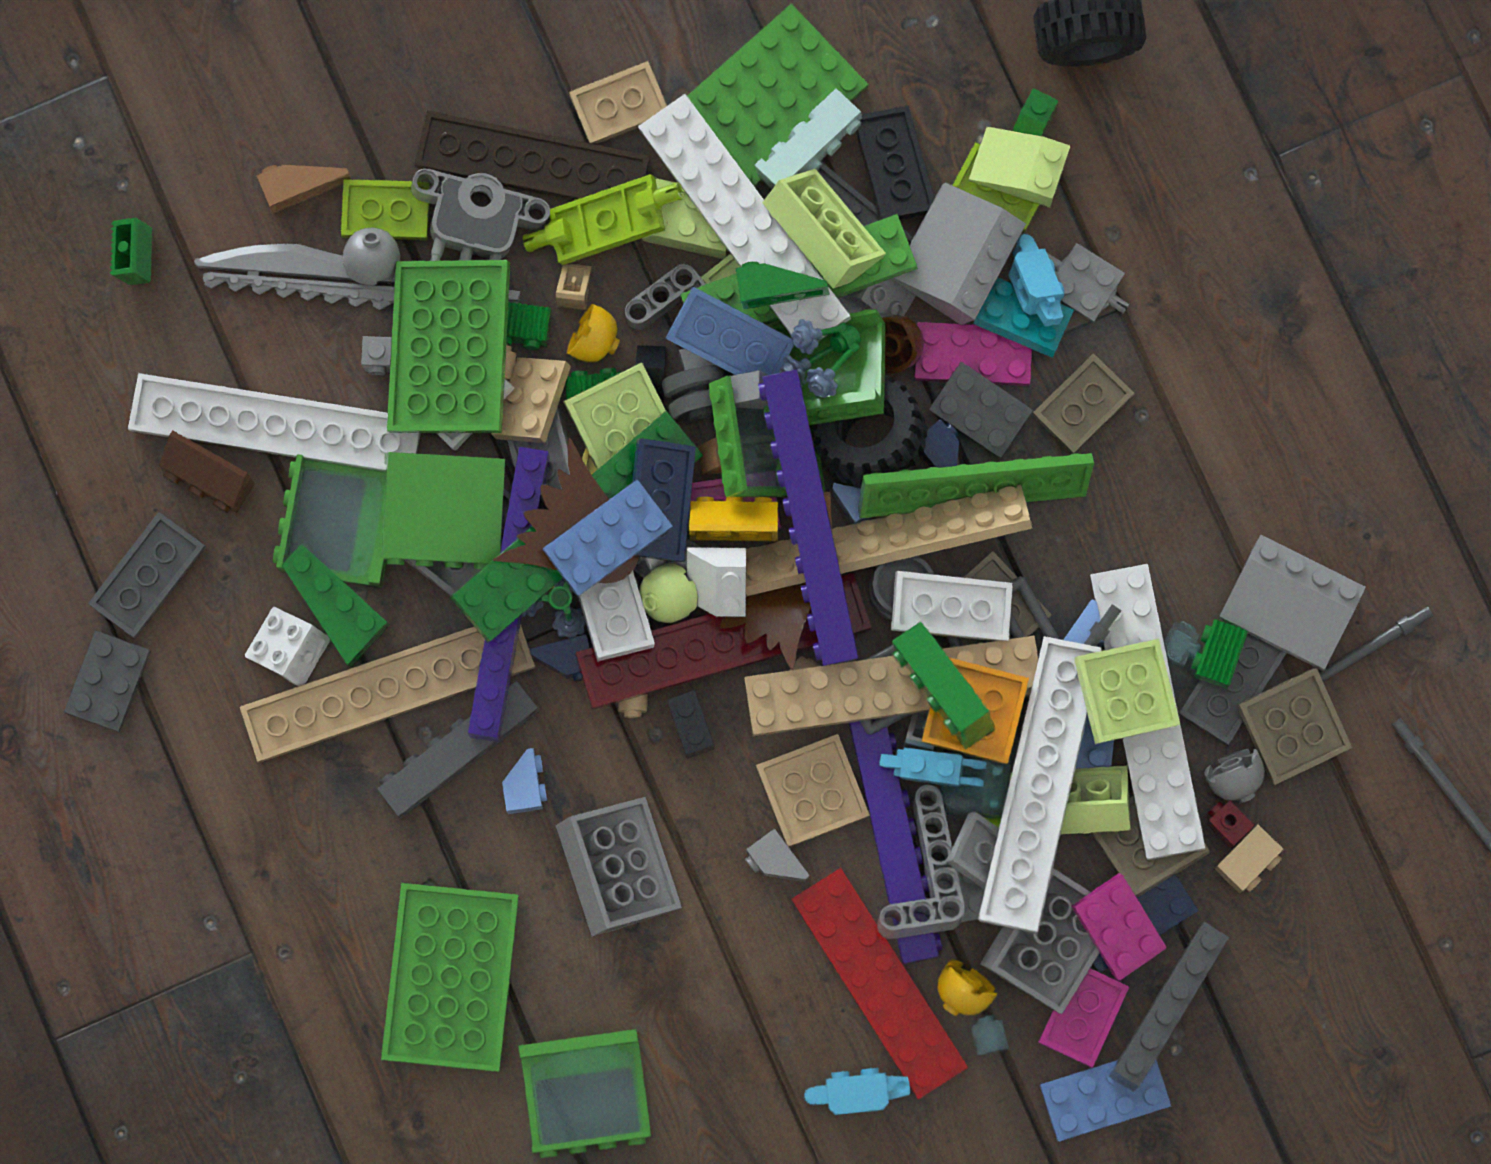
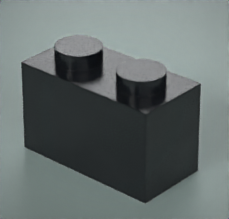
M695 690L668 699V707L686 758L689 759L714 750V743Z

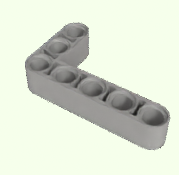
M686 264L678 265L627 303L625 308L626 321L631 328L642 330L681 301L683 302L680 294L690 291L693 286L698 288L706 284L691 266ZM681 275H688L692 279L690 284L686 286L679 285L676 280ZM658 292H665L669 295L668 300L663 303L656 302L653 297ZM635 309H643L646 312L645 317L640 320L633 319L630 315Z
M933 785L921 786L917 790L913 801V812L931 898L885 906L880 913L877 929L887 939L952 930L959 926L964 914V902L958 872L954 867L946 863L952 851V843L940 790ZM929 798L934 802V805L925 806L921 803L920 799ZM934 825L940 832L937 834L929 833L926 830V826ZM941 853L945 856L946 860L942 862L935 861L931 854ZM945 880L950 883L951 888L947 890L941 889L937 882ZM951 908L957 913V916L949 918L944 915L942 910ZM915 913H923L927 916L928 920L919 922L913 915ZM887 917L896 918L899 925L891 927L885 923L884 919Z

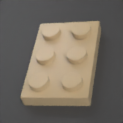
M648 61L569 92L590 144H598L636 129L639 125L667 107Z
M517 357L512 378L509 380L515 389L503 402L502 433L491 434L499 440L546 443L571 366L566 361Z

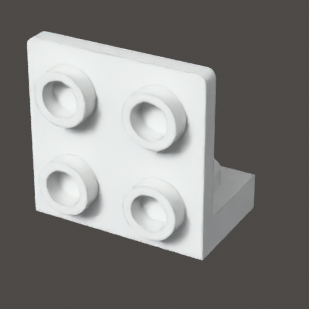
M273 607L248 648L245 657L281 675L299 687L307 682L329 644L330 638L313 625Z

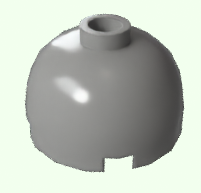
M374 227L363 228L355 232L346 241L343 252V265L351 279L360 284L377 285V281L386 279L387 282L395 276L396 261H401L398 244L388 232Z
M1249 749L1228 754L1218 759L1221 765L1214 769L1210 765L1204 771L1209 786L1217 796L1231 801L1238 800L1240 803L1254 798V792L1261 787L1265 778L1263 762L1257 749H1254L1253 754H1250Z

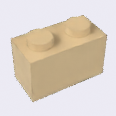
M1257 825L1215 867V870L1239 894L1245 889L1251 892L1262 880L1258 875L1265 868L1271 871L1282 860L1279 853L1283 848Z

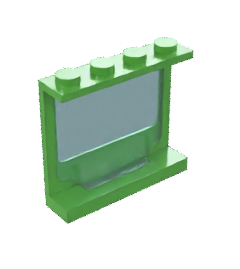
M725 376L709 383V396L712 403L725 497H788L786 487L780 488L776 477V469L780 459H774L770 442L776 440L774 431L767 429L764 409L735 408L731 376ZM810 425V430H811V435H812V432H813L814 430H813L812 426ZM813 441L823 491H825L821 459Z
M297 454L296 462L291 461L288 477L292 479L291 489H286L283 506L287 507L285 518L281 517L279 522L278 535H282L280 546H275L273 563H277L276 567L279 572L286 573L282 564L303 544L343 582L382 588L387 558H379V554L382 553L386 472L306 460L303 455Z
M637 1029L519 1046L533 1144L532 1153H539L540 1158L558 1156L557 1150L569 1149V1154L587 1152L586 1146L598 1145L599 1150L617 1148L616 1142L628 1140V1146L646 1144L645 1138L651 1137Z

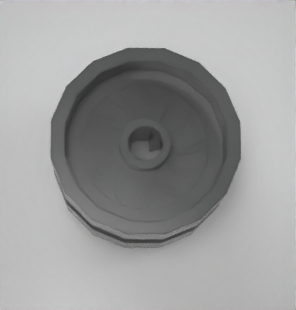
M717 365L701 366L678 372L662 381L664 396L667 399L674 400L668 406V412L677 424L713 418L709 383L725 377L724 369Z
M918 556L881 564L869 580L867 593L870 605L879 616L887 621H892L895 573L897 571L934 575L928 563Z

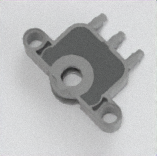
M421 169L415 173L412 180L411 191L413 196L420 201L436 205L430 227V234L434 240L430 261H440L444 247L461 251L459 261L471 260L472 255L488 258L489 260H501L511 249L517 226L537 231L546 225L550 215V207L546 201L506 190L497 178L486 173H476L465 179L431 169ZM421 180H427L432 184V188L423 190L417 183ZM475 193H483L489 197L491 203L488 206L479 207L471 201L470 197ZM537 209L541 211L543 218L539 220L533 219L529 215V211Z

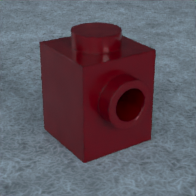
M1231 800L1225 805L1219 802L1208 812L1211 818L1206 822L1229 848H1232L1255 826Z

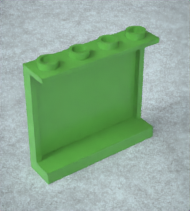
M864 309L860 312L849 314L851 319L845 324L852 325L857 329L861 338L860 349L853 353L835 372L833 380L838 385L835 389V396L823 398L815 396L813 392H810L809 384L806 381L808 370L805 371L806 384L802 386L809 425L884 414L885 322L877 309ZM782 323L777 326H771V328L792 338ZM829 334L820 340L818 347H815L810 355L807 352L802 353L795 345L789 355L798 361L804 358L809 359L830 346V338L833 334ZM833 351L811 364L812 367L810 369L815 370L820 367L825 371L827 368H831L844 353ZM764 406V413L770 412L768 406Z
M385 452L384 464H387L383 540L382 553L379 554V558H387V564L404 565L405 559L416 560V566H433L434 561H445V567L462 568L463 562L474 563V569H483L500 554L505 459Z

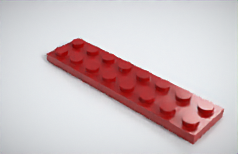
M841 868L791 899L902 1076L908 1077L909 1086L918 1100L968 1068L889 942L879 933L876 922Z

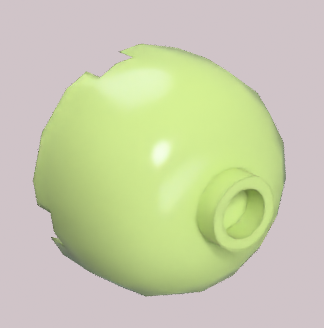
M665 563L645 575L641 582L639 593L645 612L652 619L663 623L677 622L689 616L690 612L694 611L697 607L698 594L696 585L693 580L688 581L684 575L687 571L683 567L675 563Z

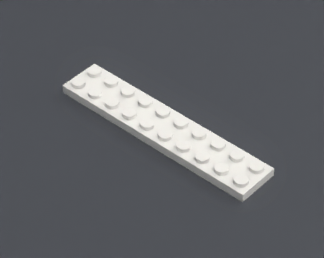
M686 94L638 126L640 132L677 182L681 184L682 189L740 267L746 262L756 261L759 264L766 263L823 280L801 249L789 238L787 232L777 220L771 216L768 209L762 203L764 199ZM830 288V295L769 305L790 335L800 319L811 321L814 329L820 328L821 330L837 326L842 322L846 323L851 319L849 313Z
M138 373L128 430L131 432L169 437L173 430L194 442L295 458L297 454H300L307 460L386 472L387 464H384L385 452L417 454L421 433H389L387 431V412Z
M1148 564L1091 574L1090 578L1094 598L1098 605L1100 620L1112 604L1122 610L1108 629L1110 633L1104 640L1105 650L1159 639L1175 701ZM1178 725L1122 738L1146 859L1152 860L1205 850L1181 726Z
M1045 636L1043 638L979 914L980 922L1038 934L1088 715L1074 658L1102 651L1101 647Z

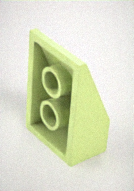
M987 127L969 181L1050 207L1070 150V145L1042 136Z

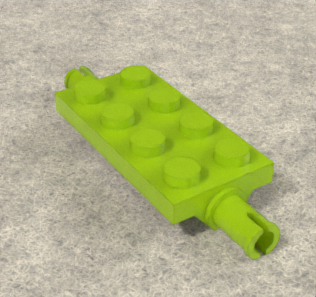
M649 174L550 209V222L545 225L544 229L523 235V240H528L524 242V247L528 252H533L539 248L551 245L556 250L558 262L565 265L665 230L662 206L683 200L684 194H679L683 192L682 186L679 182H675L669 186L657 189L656 178Z

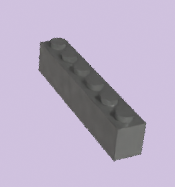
M517 681L513 684L510 683L500 742L539 713L538 707ZM471 716L466 720L462 717L449 727L451 732L441 738L439 735L432 739L426 745L428 750L420 756L416 753L409 757L403 763L404 768L397 774L390 772L379 782L381 786L377 790L397 816L402 819L500 742L470 738L468 729Z
M1203 922L1198 927L1109 1074V1077L1133 1092L1140 1087L1229 939L1228 936L1206 922Z

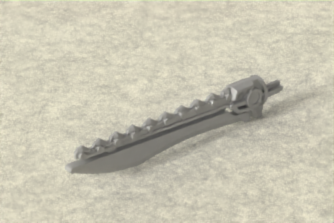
M300 244L248 246L212 254L200 259L196 258L194 261L199 269L247 272V275L204 273V285L211 289L227 282L228 288L235 292L251 285L252 291L259 295L275 288L276 294L283 298L298 291L301 294L300 297L307 301L322 294L325 297L324 300L331 304L344 297L348 298V303L355 307L368 300L372 301V306L378 310L392 303L394 304L395 287L260 276L261 273L354 281L347 274V270L343 265L342 255ZM395 276L387 282L384 279L377 281V283L395 284ZM509 290L508 302L520 303V291Z

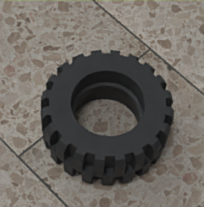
M1049 0V2L1042 3L1036 9L1033 17L1038 54L1044 62L1050 65L1079 67L1080 65L1090 66L1097 63H1107L1111 60H1119L1124 58V56L1134 54L1135 51H1139L1144 46L1147 38L1141 0Z
M885 375L884 414L882 415L893 418L894 423L890 433L881 442L873 446L858 448L845 443L850 428L863 417L811 425L814 430L812 432L813 441L828 471L833 476H838L841 482L848 485L852 481L854 487L861 488L863 475L909 470L908 468L911 465L916 466L919 462L920 457L918 453H923L926 447L924 439L927 437V427L915 396L911 391L907 390L906 385L901 381L894 382L891 376Z

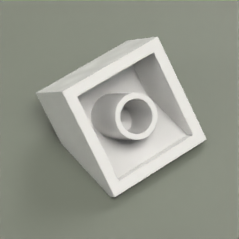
M687 548L688 581L693 580L696 585L698 594L697 606L715 616L745 617L746 548Z

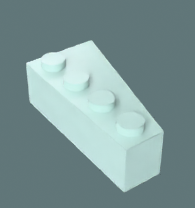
M837 89L810 112L808 118L811 120L808 123L802 121L792 129L788 136L790 140L787 143L779 141L771 149L772 152L766 162L761 158L755 164L758 177L771 189L781 179L812 169L818 170L822 165L820 161L826 154L833 155L842 144L840 140L847 133L852 135L862 123L859 121L862 118L861 111Z

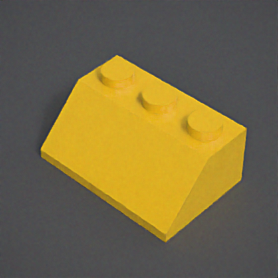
M697 497L696 501H690V541H778V502H772V498L757 497L755 502H743L741 497H727L726 501H714L713 497Z

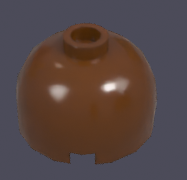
M890 315L882 317L885 322V371H889L886 373L890 374L903 372L918 362L923 353L924 339L922 331L914 321L906 316Z

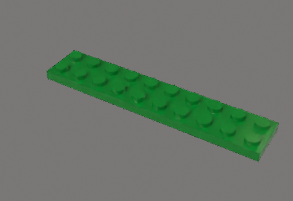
M667 411L658 416L591 474L609 500L632 484L637 439L643 438L695 446ZM697 447L694 463L703 456ZM531 526L525 532H536V530ZM517 538L500 554L526 545V543ZM492 560L450 598L485 640L490 642L563 577L558 570L530 564Z

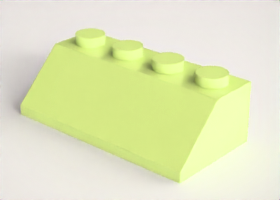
M816 169L779 180L762 202L771 216L777 220L787 232L789 238L796 243L806 258L815 266L824 280L833 289L851 283L886 255L884 250Z
M1113 766L1075 769L1061 834H1087L1091 832L1130 830L1128 767Z

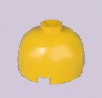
M591 304L579 321L581 325L577 333L573 332L567 348V354L586 363L602 360L607 353L613 355L620 342V339L616 338L618 331L617 323L611 313L600 306Z
M951 959L942 969L938 978L937 989L940 998L945 1002L943 1007L955 1016L959 1013L972 1016L985 1011L998 995L994 993L996 988L974 968L969 972L961 968L964 964L963 962Z

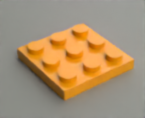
M949 657L989 710L995 730L965 750L955 735L952 736L948 731L940 713H935L930 707L921 743L1007 765L1029 678Z

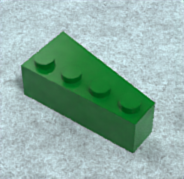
M303 544L282 564L346 664L352 667L385 632L390 624Z
M921 621L892 641L895 649L892 655L901 668L904 666L908 668L911 673L909 678L918 690L922 689L927 695L926 701L935 713H940L948 731L952 736L955 735L965 750L995 730L987 707Z

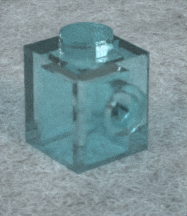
M1174 621L1164 640L1168 663L1181 670L1188 658L1194 660L1196 652L1201 647V644L1197 643L1200 634L1195 632L1196 628L1184 621H1181L1180 624Z
M994 1015L976 1019L977 1025H973L971 1030L977 1056L1008 1049L1002 1019L995 1020Z

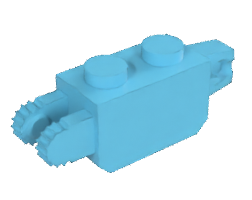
M1028 234L1020 235L1017 240L1018 246L1013 251L1014 262L1008 275L1022 310L1029 315L1038 314L1044 326L1061 324L1063 314L1060 302L1064 297V287L1056 277L1054 262L1049 259L1045 248L1038 249L1033 236L1031 237Z
M911 748L897 749V756L881 754L880 767L895 769L894 776H899L904 780L960 787L961 785L983 787L984 780L976 777H962L963 766L978 770L986 769V762L965 759L962 755Z
M878 1068L862 1069L861 1075L850 1077L849 1071L831 1073V1079H826V1085L808 1088L806 1093H804V1098L807 1104L809 1103L810 1105L828 1104L829 1110L835 1115L879 1111L886 1107L889 1103L888 1100L910 1095L909 1079L902 1076H886L885 1073H879Z

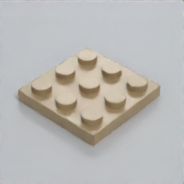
M838 734L756 765L788 847L870 817Z

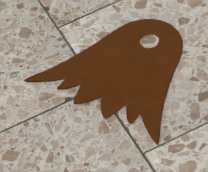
M571 438L568 440V468L570 475L558 469V479L563 490L548 485L540 486L541 495L548 510L534 509L523 513L536 532L518 534L516 537L526 543V545L506 551L495 557L493 561L523 563L557 570L543 552V548L609 500L587 469ZM633 556L598 583L607 584L623 580L634 570L639 557Z
M806 582L750 596L746 595L745 617L724 616L720 627L722 629L732 628L746 623L744 630L746 643H751L767 633V646L769 650H772L777 643H780L783 656L793 671L801 632L807 619V614H809L811 609L810 602L804 603L801 586L806 585Z

